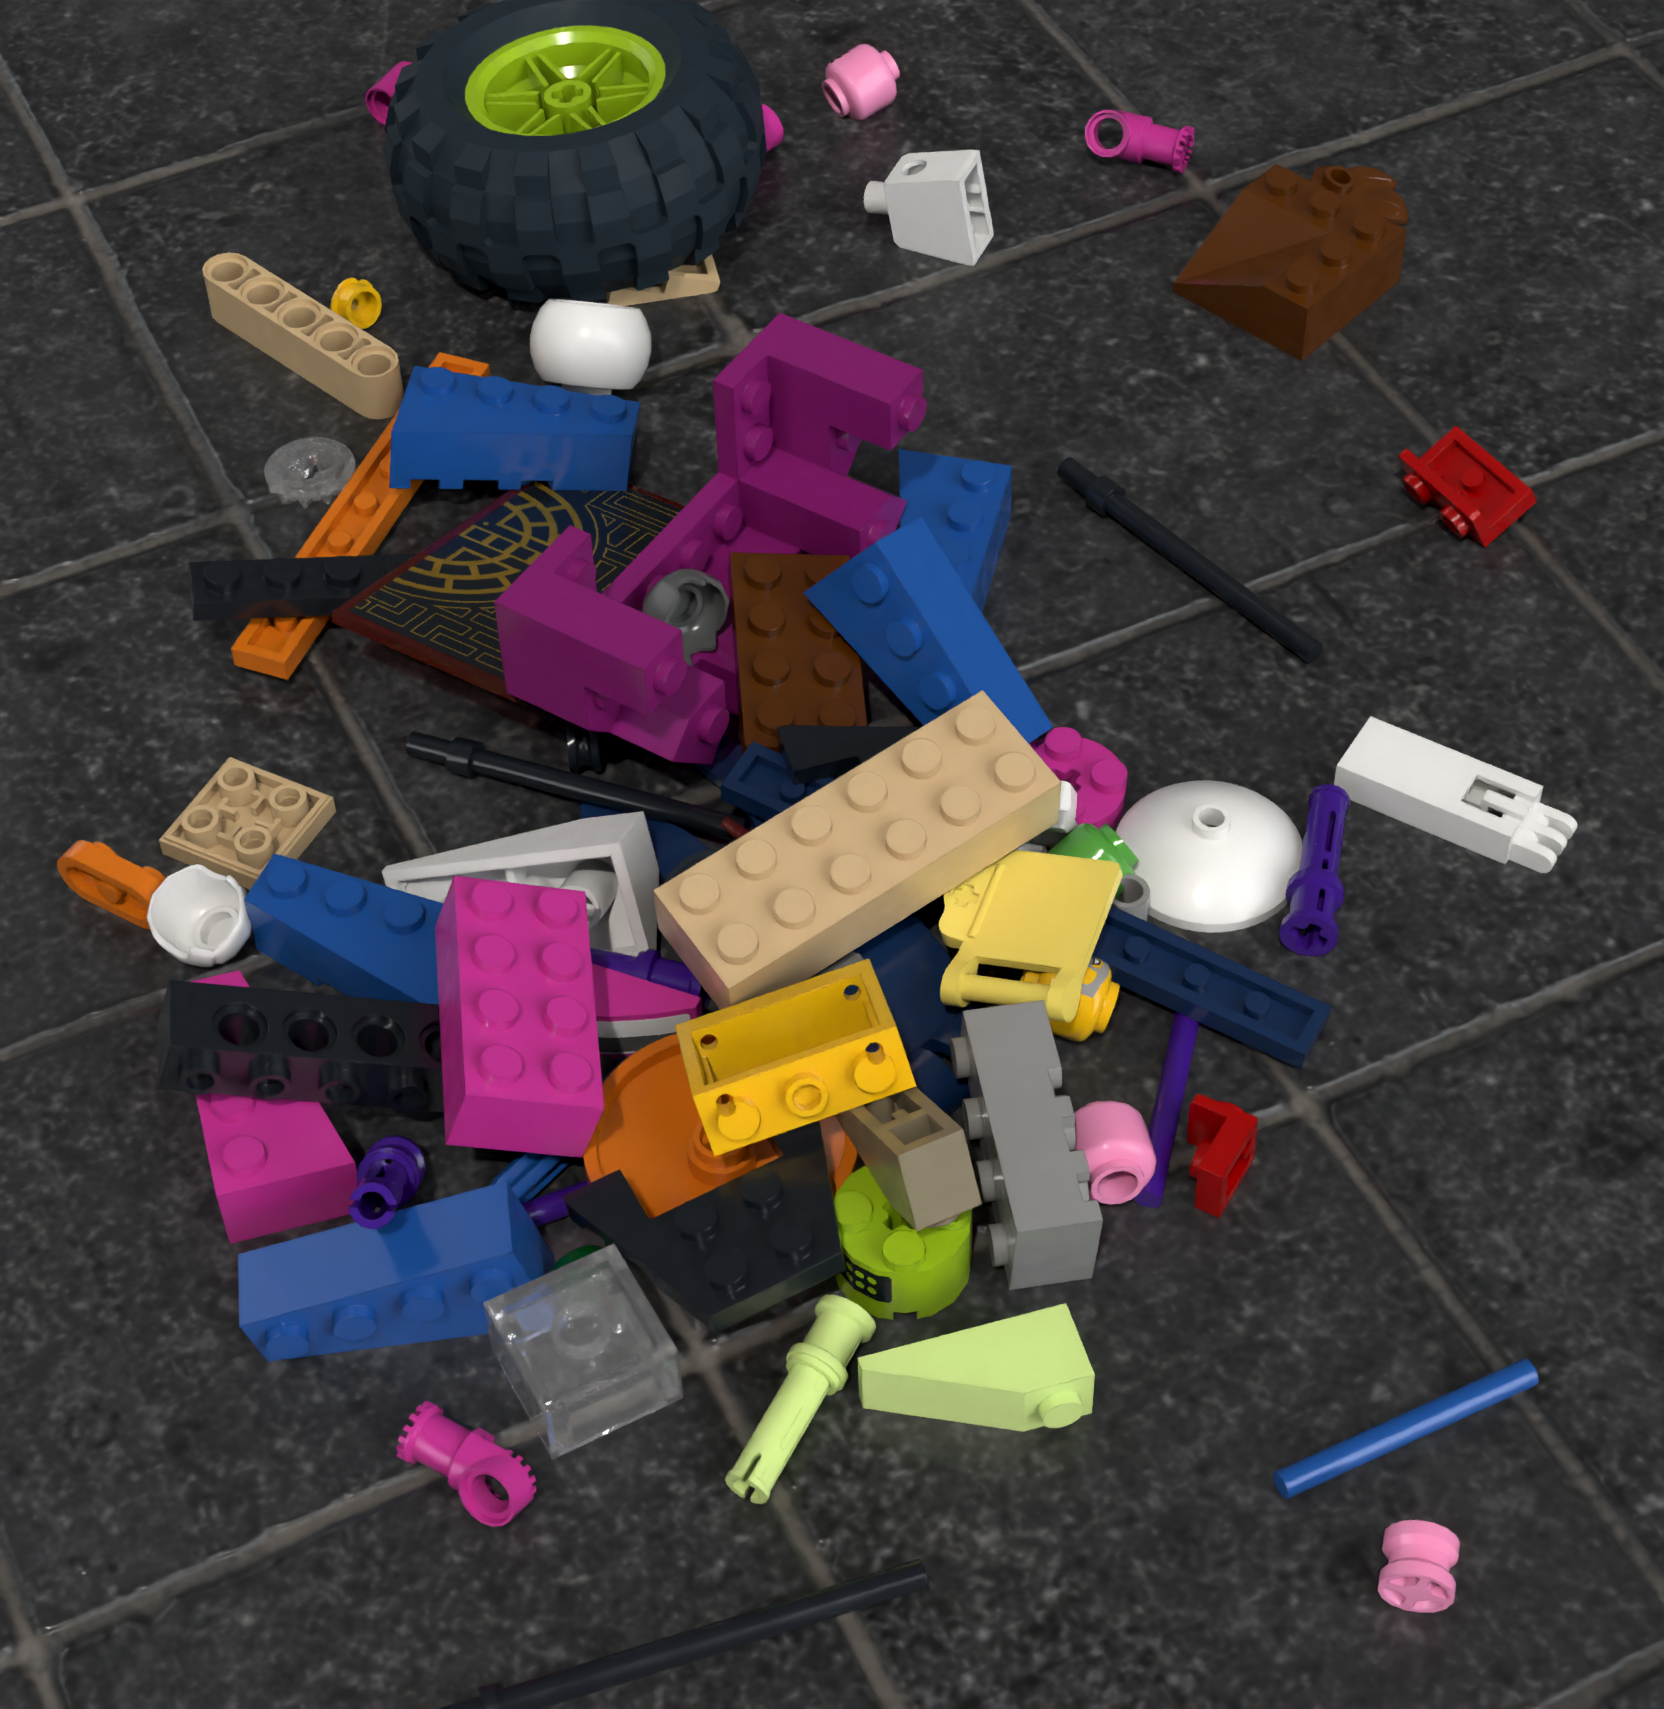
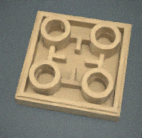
M229 757L159 839L162 854L188 865H203L214 873L224 876L231 875L240 886L250 890L274 853L296 860L301 856L335 814L334 798Z

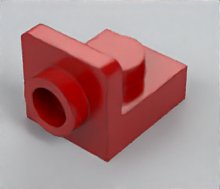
M1196 1094L1189 1104L1187 1141L1198 1147L1190 1165L1189 1175L1196 1179L1194 1208L1220 1218L1255 1159L1258 1117L1244 1112L1233 1103L1217 1101L1202 1094Z

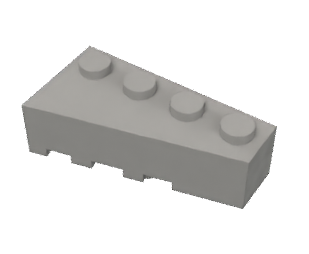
M1044 1000L962 1011L960 1037L950 1039L951 1060L955 1078H967L971 1098L962 1100L963 1120L967 1139H979L983 1160L975 1161L974 1171L981 1202L992 1201L996 1224L987 1225V1239L993 1267L1005 1266L1009 1290L1090 1279L1093 1276L1103 1218L1098 1200L1089 1201L1087 1181L1090 1180V1170L1085 1151H1070L1075 1150L1076 1146L1075 1114L1070 1096H1067V1094L1055 1096L1054 1089L1061 1088L1062 1066Z

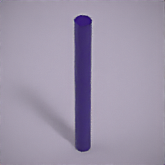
M1176 1011L1173 1016L1148 1131L1156 1155L1155 1173L1141 1192L1134 1197L1138 1205L1158 1208L1162 1203L1199 1027L1198 1021Z

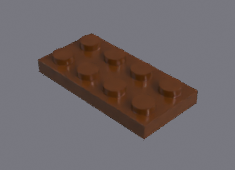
M730 552L727 569L742 755L752 741L780 753L776 743L777 727L784 725L867 726L860 655L803 594L810 587L848 562L850 555Z

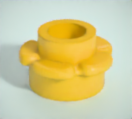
M353 277L343 280L338 285L330 304V310L360 329L372 326L377 321L382 307L381 297L377 290L367 280L361 279L358 281Z

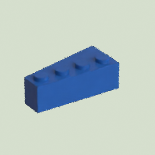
M414 366L391 431L389 488L410 489L411 479L439 480V489H463V480H496L498 482V490H521V486L528 485L533 481H547L552 490L627 491L636 454L641 402L623 400L614 395L598 396L567 391L553 385L537 386L512 382L498 376L481 377L456 373L442 367L426 368Z
M899 449V497L907 500L900 518V528L920 516L923 518L982 612L1011 519L1012 466Z
M921 516L876 541L803 592L923 726L983 690L1028 744L1053 728Z

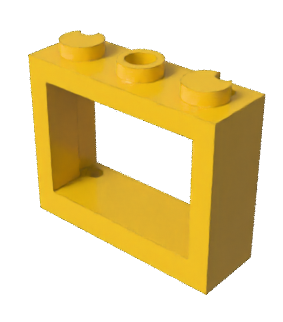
M869 958L675 1025L692 1097L714 1157L917 1087L897 1026ZM850 985L859 987L858 991L853 995H846L844 993L846 987ZM705 1035L716 1037L715 1041L711 1044L706 1045L700 1042ZM877 1042L879 1050L873 1053L866 1051V1047L870 1043ZM729 1094L732 1096L730 1102L722 1104L720 1096Z

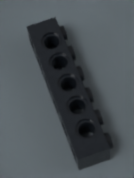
M169 980L157 1023L158 1089L185 1091L195 1095L212 1093L249 1096L261 1100L286 1099L324 1102L333 1106L349 1104L386 1107L399 1111L423 1110L444 1112L438 1004Z

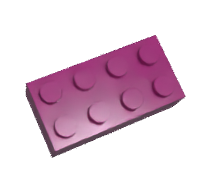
M453 876L435 925L446 1145L582 1158L604 1111L585 891Z

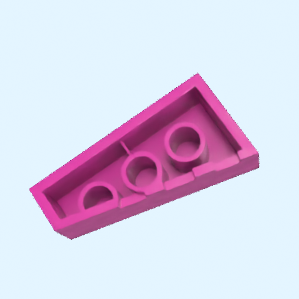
M240 970L191 981L249 987ZM212 1093L196 1095L215 1193L230 1244L350 1215L349 1205H352L354 1202L350 1197L352 1192L358 1187L356 1164L319 1102L286 1099L261 1100L256 1097Z

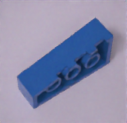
M273 854L244 898L247 915L252 924L251 931L256 950L318 986L326 983L343 993L344 996L439 1005L435 925L444 903L279 854Z
M504 1181L395 1211L389 1223L377 1229H368L354 1222L238 1254L239 1327L267 1362L560 1325L557 1292L549 1283V1273L554 1266V1255L508 1182Z

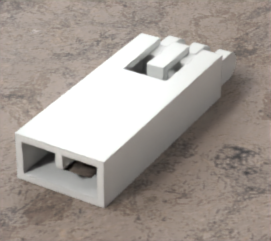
M1371 716L1336 766L1334 785L1344 789L1351 801L1505 865L1508 860H1511L1537 872L1548 873L1555 865L1557 856L1561 855L1566 847L1567 840L1572 837L1577 829V822L1571 815L1540 803L1543 791L1542 785Z

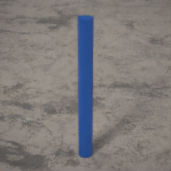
M1521 1359L1273 1472L1274 1484L1279 1494L1287 1500L1538 1385L1537 1371L1528 1359Z

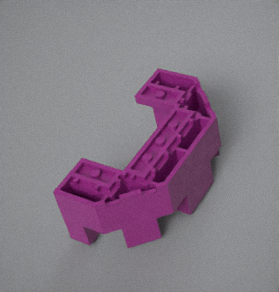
M779 313L713 380L718 473L601 594L598 593L591 534L569 525L494 601L507 693L586 730L612 733L672 762L712 765L722 736L729 723V712L739 716L730 601L726 620L717 631L715 650L693 654L690 657L692 659L691 666L686 664L684 660L682 630L643 613L642 608L645 595L667 574L680 569H694L717 578L730 600L727 569L730 552L850 555V559H852L876 541L896 531L907 500L850 477L848 472L862 439L891 451L909 431L914 432L920 426L927 409V401L923 397V370L782 313Z

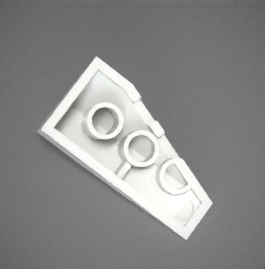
M644 811L579 819L388 865L382 870L387 887L441 903L445 901L453 876L585 891L590 948L619 952L636 957L642 950L646 951L649 948L656 950L657 916L653 890L659 887V867Z

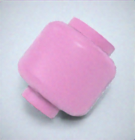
M860 44L827 64L825 71L826 79L821 83L822 91L828 104L839 117L848 115L854 120L861 121L894 101L897 94L895 80L900 77V72L893 57L887 51L879 53L869 44Z
M1112 1100L1096 1101L1081 1107L1074 1113L1076 1146L1075 1150L1070 1151H1085L1090 1170V1180L1087 1181L1089 1200H1098L1100 1203L1112 1205L1121 1204L1133 1199L1150 1181L1156 1167L1154 1148L1146 1123L1140 1112L1129 1104Z

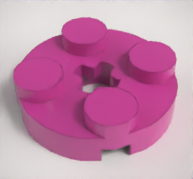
M1068 727L1054 728L1046 734L1045 738L1029 743L1060 781H1066L1075 787L1077 791L1075 821L1078 825L1090 823L1099 829L1104 823H1107L1111 828L1117 824L1123 814L1128 772L1126 766L1110 750L1097 742L1082 738L1078 731Z

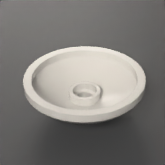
M1198 780L1182 782L1151 792L1141 798L1126 812L1116 829L1117 835L1139 860L1132 867L1135 874L1143 878L1149 885L1148 914L1171 926L1197 932L1213 933L1245 929L1257 925L1278 913L1288 903L1285 894L1289 879L1299 870L1303 848L1296 826L1288 815L1275 803L1255 791L1221 781Z

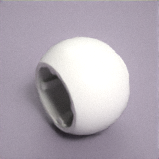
M548 299L540 308L533 321L530 334V354L535 370L542 380L561 383V388L567 391L598 396L611 395L612 389H633L641 380L648 367L651 355V333L647 320L639 308L576 300Z

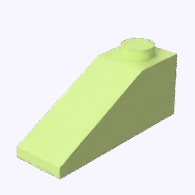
M1066 1303L858 1357L859 1398L864 1409L1022 1432L1043 1426L1061 1428L1074 1423L1083 1415L1092 1413L1095 1374Z

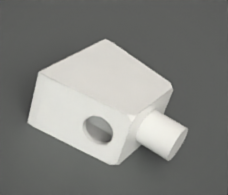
M980 150L908 153L900 158L885 182L870 181L866 186L864 193L865 210L868 213L889 215L893 240L900 248L974 266L994 236Z

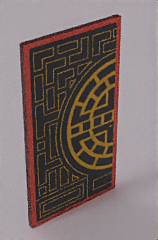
M533 481L528 485L521 486V490L508 491L332 612V622L512 702H516L520 698L506 691L494 601L569 525L591 534L593 560L596 566L597 592L601 594L685 506L632 484H628L627 491L552 490L547 481Z

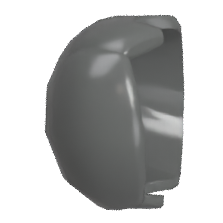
M680 569L664 576L649 590L644 597L642 612L682 630L684 660L686 664L692 666V659L690 657L693 654L715 650L717 631L726 620L730 600L721 582L713 575L694 569Z

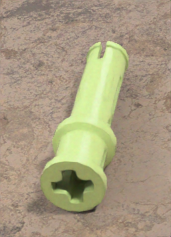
M827 1294L822 1296L814 1310L817 1318L804 1341L796 1343L790 1348L786 1357L787 1377L733 1469L729 1470L725 1477L728 1487L738 1496L745 1498L752 1486L755 1490L750 1497L751 1502L755 1504L767 1502L771 1494L770 1491L825 1396L833 1395L837 1391L842 1390L848 1379L846 1370L848 1363L859 1344L870 1341L875 1333L876 1325L873 1318L862 1307L847 1298Z

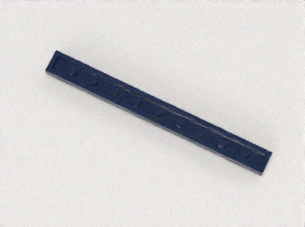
M752 741L721 783V800L768 821L834 781L835 778L828 777L794 786L782 755ZM943 895L935 899L944 903ZM1112 905L1092 954L1093 957L1108 963L1112 973L1111 981L1119 983L1122 987L1299 1069L1302 1068L1327 1024L1332 1006Z

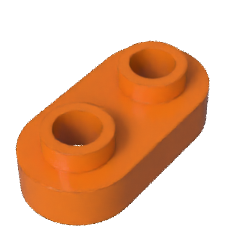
M78 840L58 859L57 868L61 877L76 894L144 929L151 930L146 916L152 894L166 879L162 873L150 866L140 867L121 858L110 847L98 841L91 843L85 840Z

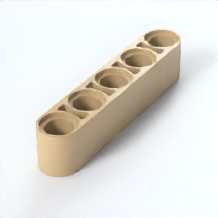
M228 252L211 257L205 262L202 271L212 317L216 322L360 415L369 419L381 420L390 418L397 413L404 397L398 355L391 347L246 256Z

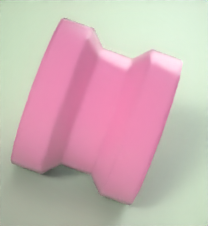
M1403 1520L1393 1523L1386 1528L1382 1551L1389 1561L1380 1570L1378 1592L1381 1598L1392 1606L1418 1613H1434L1451 1606L1455 1598L1456 1582L1449 1571L1458 1561L1460 1547L1456 1534L1444 1526L1422 1520Z

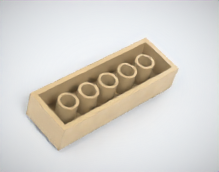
M982 690L654 889L658 929L720 1010L802 982L1058 823L1062 782Z

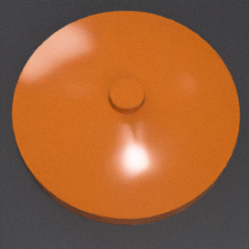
M677 1033L659 1039L638 1050L623 1061L602 1083L604 1111L583 1155L588 1184L620 1169L650 1219L779 1158L767 1139L714 1157L692 1097ZM705 1035L700 1042L706 1045L711 1044L715 1041L716 1037ZM729 1094L720 1096L722 1104H726L732 1099V1096ZM835 1115L819 1120L833 1198L847 1177L858 1170L860 1159L859 1153Z

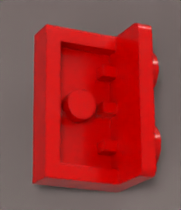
M1457 426L1451 429L1420 458L1407 448L1397 456L1406 474L1401 479V482L1410 495L1422 505L1431 501L1440 509L1438 512L1440 518L1456 536L1463 538L1468 533L1484 548L1537 502L1532 489Z

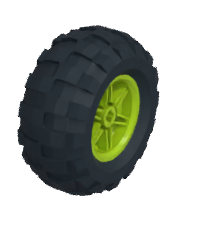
M503 0L495 4L484 3L459 15V23L452 28L433 32L416 48L417 61L401 69L395 84V92L388 107L385 123L386 138L383 149L400 216L425 250H430L439 265H445L454 270L458 280L480 291L501 287L506 289L508 299L540 303L547 297H571V300L576 301L606 299L605 293L634 287L638 291L669 280L668 271L680 265H697L718 250V237L725 232L737 230L748 211L747 205L756 191L767 151L759 82L739 45H733L726 28H722L714 23L712 13L693 0Z

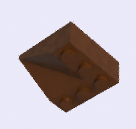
M1275 164L1241 191L1174 281L1172 292L1303 361L1400 281L1407 230L1339 196L1337 193L1329 191L1297 175L1293 171Z

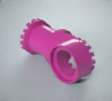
M1102 110L1095 113L1089 119L1085 128V140L1091 151L1101 157H1113L1141 164L1144 160L1170 165L1174 172L1182 174L1185 172L1187 162L1190 161V157L1186 154H1192L1193 151L1188 149V147L1194 146L1193 140L1195 137L1193 134L1195 129L1185 125L1179 130L1154 124L1151 117L1121 110ZM1108 118L1117 120L1123 128V139L1113 149L1104 147L1098 139V128Z
M428 1401L423 1402L422 1406L419 1405L416 1408V1415L413 1413L410 1415L409 1420L413 1423V1426L405 1425L403 1428L404 1431L408 1432V1435L403 1434L399 1436L398 1442L400 1444L396 1447L398 1452L396 1456L411 1465L420 1462L448 1477L449 1486L459 1492L464 1507L479 1522L491 1527L504 1526L533 1500L536 1486H532L536 1479L534 1475L530 1477L528 1475L531 1467L528 1464L523 1467L520 1464L523 1458L519 1455L514 1459L511 1456L513 1454L512 1450H505L495 1445V1437L481 1428L472 1431L443 1416L442 1408ZM485 1474L493 1476L500 1481L508 1493L509 1501L505 1499L502 1501L499 1499L500 1496L495 1493L493 1495L490 1492L492 1488L489 1484L485 1483Z

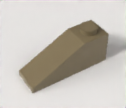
M917 1087L835 1115L889 1204L916 1231L926 1227L936 1228L945 1226L956 1220L960 1213L982 1204L963 1128Z

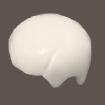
M199 864L190 865L167 876L152 894L146 916L153 937L169 954L183 963L199 967H212L215 964H223L236 956L249 939L252 928L244 903V898L247 895L246 889L240 887L239 883L231 875L224 876L214 873Z

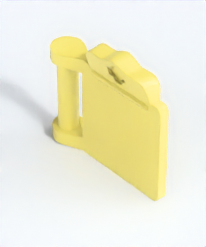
M1013 850L944 893L945 909L938 924L944 944L951 948H958L959 951L943 974L940 986L941 1002L944 1005L966 1007L970 1001L1009 1005L1044 1000L1049 1020L1071 1022L1078 1010L1083 977L1123 876L1119 864L1114 861ZM980 963L1057 975L1050 985L981 976L977 975V970Z

